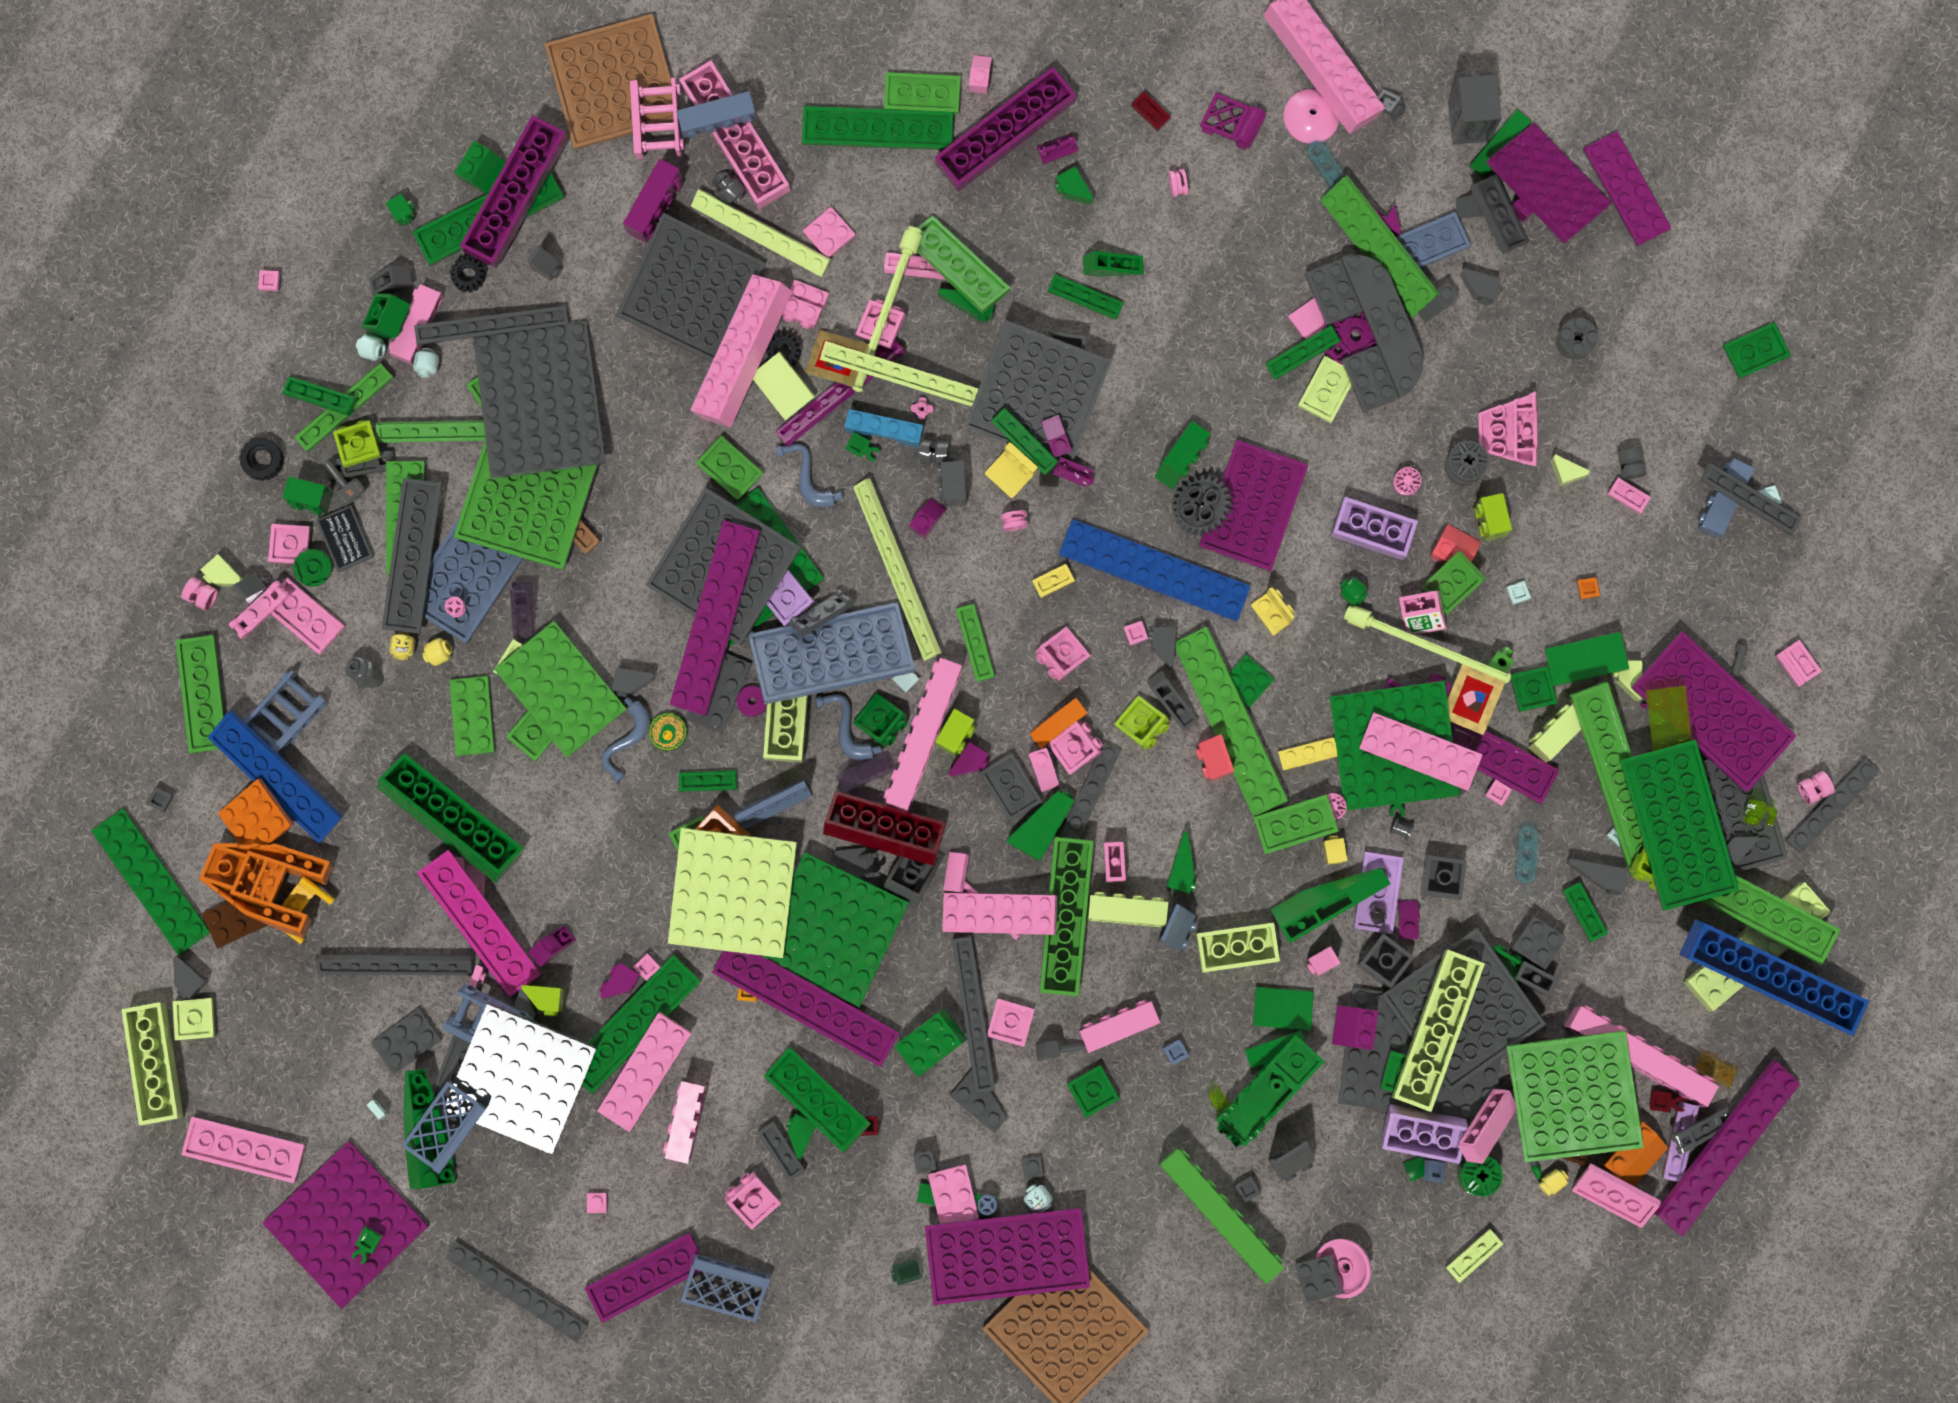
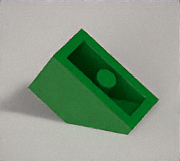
M1076 167L1056 177L1054 187L1059 195L1062 193L1066 199L1088 205L1093 204L1094 197Z
M795 1114L794 1117L790 1116L786 1127L789 1128L787 1132L796 1157L801 1160L816 1126L807 1118Z

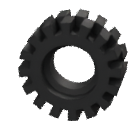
M466 256L465 259L460 257L461 260L454 261L456 264L451 266L450 278L457 289L462 290V292L466 293L468 291L472 293V290L477 291L478 287H482V283L485 282L486 273L484 268L474 257L472 259L470 256ZM466 268H471L475 271V276L471 281L461 279V273Z
M779 333L780 335L778 336L775 334L766 350L768 359L770 360L776 355L778 346L785 344L791 348L790 355L785 357L791 366L796 365L801 355L798 340L788 333L786 335Z

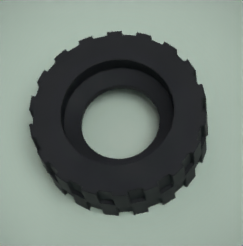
M264 437L249 440L248 443L244 444L239 455V463L243 468L242 470L255 480H271V478L276 477L280 473L284 464L282 450L272 440ZM265 450L270 454L271 462L267 467L257 468L253 464V455L257 451Z

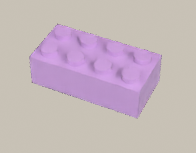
M1345 497L1342 501L1331 537L1404 560L1418 521Z
M1389 1104L1381 1138L1382 1149L1460 1164L1462 1152L1458 1144L1468 1130L1467 1120Z

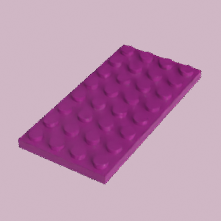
M1683 631L1675 637L1631 686V689L1688 741L1696 740L1699 751L1745 793L1750 790L1796 737L1788 727Z
M1081 1208L925 1225L933 1305L1090 1288Z

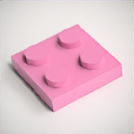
M832 207L803 230L805 236L827 258L833 256L856 236Z
M272 524L268 562L293 564L295 557L300 552L309 549L311 527Z
M997 998L987 1036L1024 1047L1035 1009Z

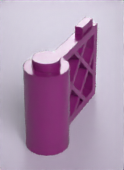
M1215 93L1200 127L1202 132L1211 136L1213 133L1234 141L1238 148L1246 150V148H1251L1267 114L1260 108L1249 107ZM1217 100L1225 102L1227 108L1217 111L1215 108ZM1235 108L1244 110L1242 115L1236 118L1233 117L1231 112ZM1229 111L1231 119L1221 123L1219 114ZM1217 117L1219 124L1214 126L1206 124L1208 118ZM1233 123L1235 127L1233 133L1225 132L1223 126Z

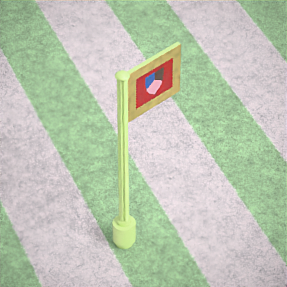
M908 226V229L904 231L899 248L902 249V255L870 343L867 344L820 330L805 373L851 386L856 392L863 391L862 387L867 374L819 360L824 342L827 341L874 356L909 258L912 254H917L923 237L922 230Z
M1349 605L1344 616L1348 623L1364 630L1372 626L1461 663L1462 666L1448 697L1450 721L1484 735L1503 687L1511 680L1510 673H1504L1374 619L1371 611L1356 605Z

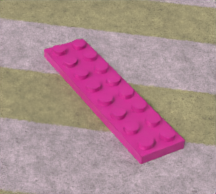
M447 850L417 872L509 998L517 993L522 985H528L541 975L533 961L450 850Z

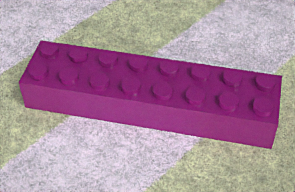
M1052 67L935 156V164L959 192L1076 102V94L1055 68Z
M533 115L531 116L460 245L463 252L497 269L568 140L565 131Z

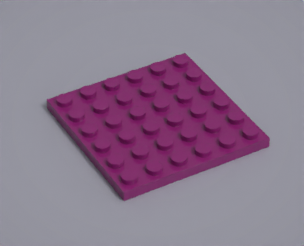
M348 1141L262 1223L341 1309L429 1227L351 1141ZM367 1226L383 1237L376 1251L373 1254L368 1253V1261L361 1264L362 1255L358 1254L357 1258L352 1259V1254L360 1248L355 1244L363 1228Z

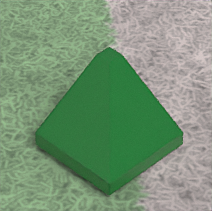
M1421 1156L1403 1163L1410 1182L1424 1177V1162Z

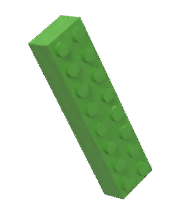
M1054 837L1048 895L1057 896L1056 935H1044L1039 985L1040 993L1079 996L1093 841Z
M1175 1148L1159 1163L1161 1168L1265 1284H1268L1284 1269L1281 1265L1283 1263L1281 1258L1273 1252L1271 1254L1268 1251L1270 1246L1263 1238L1260 1237L1258 1239L1254 1235L1257 1232L1250 1224L1242 1222L1243 1216L1235 1208L1231 1209L1228 1206L1230 1201L1222 1193L1218 1195L1215 1191L1216 1185L1207 1178L1205 1180L1202 1177L1204 1172L1195 1163L1192 1165L1188 1161L1190 1156L1183 1149L1178 1150Z

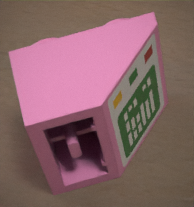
M1441 591L1399 597L1402 617L1408 633L1417 635L1447 629Z

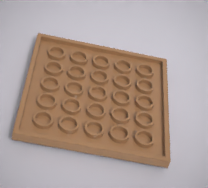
M653 14L544 43L574 150L633 134L630 81L637 80L639 86L643 88L672 86ZM672 94L643 96V98H640V104L644 106L673 104ZM673 112L650 113L641 116V121L645 124L674 122Z
M1089 1268L1090 1288L1014 1296L982 1328L1053 1403H1078L1149 1332Z

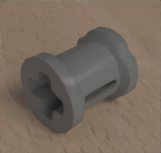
M1396 818L1390 834L1395 833L1408 841L1414 825H1407Z

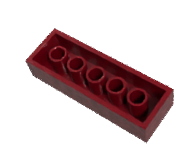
M835 791L824 822L823 834L934 866L944 836L946 822Z

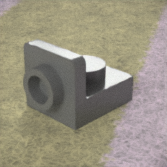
M1383 89L1378 96L1385 107L1383 112L1389 114L1391 119L1396 121L1404 113L1406 106L1401 97Z

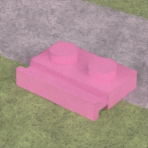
M1800 640L1775 656L1797 688L1822 672Z

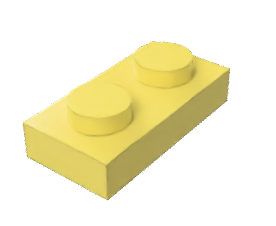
M1067 564L1032 580L1040 599L1075 582Z

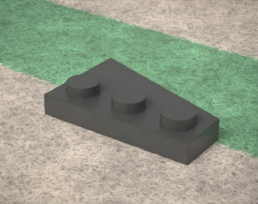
M972 1070L950 1095L951 1098L994 1134L1007 1119L991 1092L976 1094Z

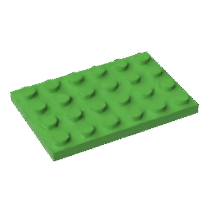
M555 621L550 623L494 669L566 758H569L627 710Z

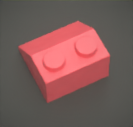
M1447 524L1430 558L1445 565L1458 551H1461L1472 562L1481 542Z
M1222 734L1197 745L1198 749H1195L1198 760L1203 761L1204 767L1201 769L1204 778H1208L1209 782L1231 775L1234 772Z

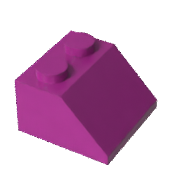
M1337 1006L1332 1045L1373 1050L1378 1011Z

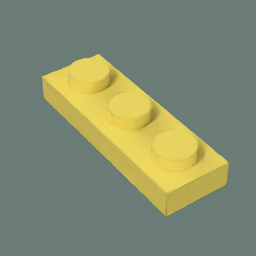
M1334 737L1279 751L1278 755L1282 770L1337 757Z

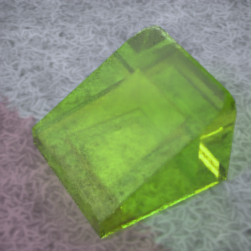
M1220 1087L1208 1092L1207 1095L1215 1110H1219L1228 1104Z

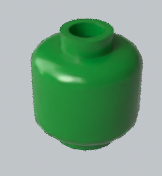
M1356 577L1350 580L1345 579L1339 587L1342 589L1340 597L1352 606L1360 605L1369 594L1367 592V585Z

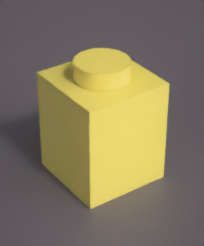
M1338 835L1327 837V841L1323 842L1326 865L1346 862L1344 838L1339 839Z

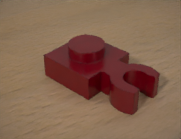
M1652 1090L1650 1110L1671 1113V1108H1674L1678 1112H1685L1684 1108L1678 1107V1102L1686 1101L1684 1097L1673 1099V1093Z

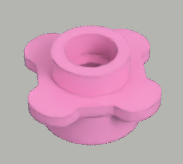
M921 397L916 404L911 406V411L916 413L918 419L924 420L929 413L933 412V406L926 402V398Z

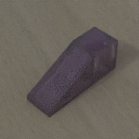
M513 582L510 588L513 638L521 644H526L533 638L532 582Z
M887 752L836 775L844 793L848 794L893 772L896 767Z

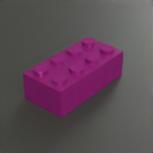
M659 158L623 222L627 234L646 244L648 243L662 213L666 211L667 207L670 208L675 200L673 196L676 191L679 192L684 184L679 168Z

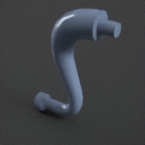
M795 443L788 447L775 446L778 458L793 451H799L802 454L799 487L802 497L807 503L815 507H830L835 505L834 501L843 499L841 492L832 494L831 490L819 492L813 488L810 479L811 456L809 450L804 445Z
M832 694L824 697H815L818 708L832 702L841 703L842 715L838 738L841 750L848 757L856 760L874 759V754L882 753L880 745L871 747L870 744L859 745L852 740L850 735L851 706L845 696Z
M627 697L624 703L629 707L628 712L634 718L635 727L629 735L608 747L602 755L604 768L613 776V780L617 784L622 781L625 775L611 765L610 757L614 753L638 743L645 737L650 727V717L647 709L639 700L634 702L630 697Z

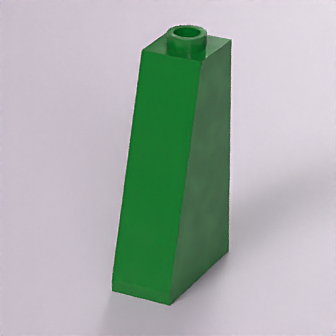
M1064 790L1062 793L1057 791L1008 838L1007 843L1040 862L1075 801L1072 799L1073 795Z

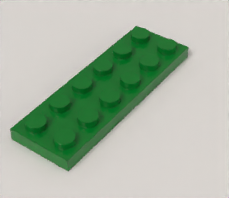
M790 1047L764 1075L784 1097L843 1153H846L871 1124Z

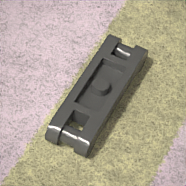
M394 451L380 452L381 457L347 468L343 467L341 459L331 460L335 467L341 466L342 472L339 473L344 479L386 472V464L380 465V459L393 461ZM330 473L328 475L329 481H336Z
M838 589L833 596L799 617L791 618L789 626L797 629V633L801 636H806L851 608L855 603V599L850 595L847 596L843 589Z
M1728 1105L1718 1107L1716 1111L1681 1131L1671 1134L1672 1141L1677 1145L1676 1150L1678 1154L1686 1153L1712 1138L1730 1115ZM1685 1137L1688 1140V1142L1684 1143L1683 1138Z

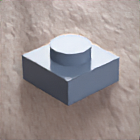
M1180 1039L1163 1048L1172 1066L1189 1057Z
M1431 1160L1425 1161L1424 1180L1438 1183L1444 1182L1445 1163Z

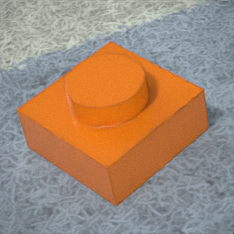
M1596 577L1576 581L1580 600L1600 596Z

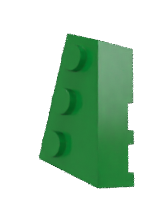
M1192 421L1165 457L1154 478L1174 490L1181 478H1185L1191 470L1189 468L1190 465H1195L1201 456L1199 452L1201 450L1205 451L1210 443L1208 438L1211 433Z

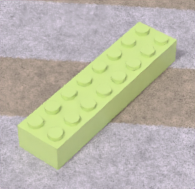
M1806 882L1799 883L1782 898V900L1821 920L1831 912ZM1747 927L1735 937L1776 957L1788 949L1783 944L1750 927ZM1701 966L1683 981L1708 1012L1715 1011L1744 986L1704 966Z
M1450 950L1444 951L1392 1098L1432 1112L1485 963Z

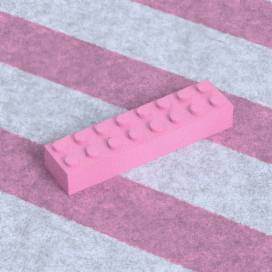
M1277 0L1270 4L1263 17L1347 132L1351 134L1377 119L1385 109L1384 105L1308 1Z
M712 61L707 62L679 79L682 89L693 106L733 96ZM741 122L731 128H718L715 132L711 133L758 210L791 191L789 183L751 123L744 124Z
M752 274L690 410L700 418L731 428L791 297L792 291L783 283Z
M940 658L939 662L935 661L931 671L933 678L927 681L925 686L927 694L925 698L921 697L918 705L919 715L914 716L911 724L913 731L906 736L904 744L907 747L905 752L901 751L897 761L900 764L898 770L894 769L891 776L893 784L891 788L887 787L884 795L887 806L910 811L962 673V665Z
M1586 1005L1584 1007H1574L1563 1028L1577 1036L1626 1030L1630 1062L1633 1069L1699 1107L1709 1106L1719 1086L1714 1084V1079L1706 1075L1697 1074L1698 1070L1689 1065H1681V1060L1672 1055L1662 1054L1664 1050L1655 1045L1652 1047L1645 1044L1646 1040L1638 1035L1631 1036L1628 1034V1029L1620 1025L1614 1026L1611 1024L1612 1020L1603 1015H1595V1010Z

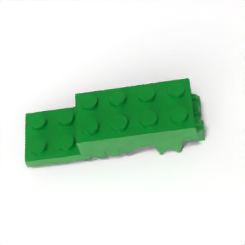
M1295 1034L1270 1062L1267 1061L1215 1118L1219 1123L1217 1130L1221 1134L1224 1133L1229 1141L1232 1140L1231 1142L1236 1148L1240 1145L1245 1147L1264 1130L1266 1123L1278 1113L1279 1109L1284 1107L1285 1103L1292 1098L1291 1096L1295 1095L1325 1061Z

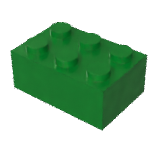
M944 1008L894 1047L915 1075L919 1077L968 1039Z

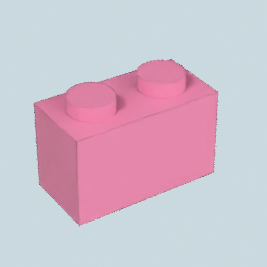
M1124 842L1104 843L1106 883L1125 882Z

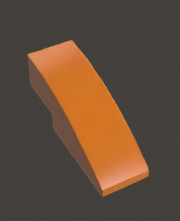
M1075 698L1032 731L1030 736L1039 748L1042 749L1088 713L1078 699Z

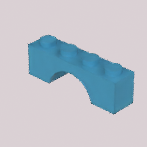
M851 409L848 410L845 423V432H855L863 436L885 437L900 444L918 448L920 447L924 430L923 425Z

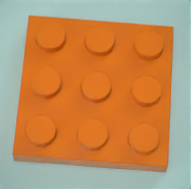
M261 778L254 781L218 812V815L240 845H271L294 825Z

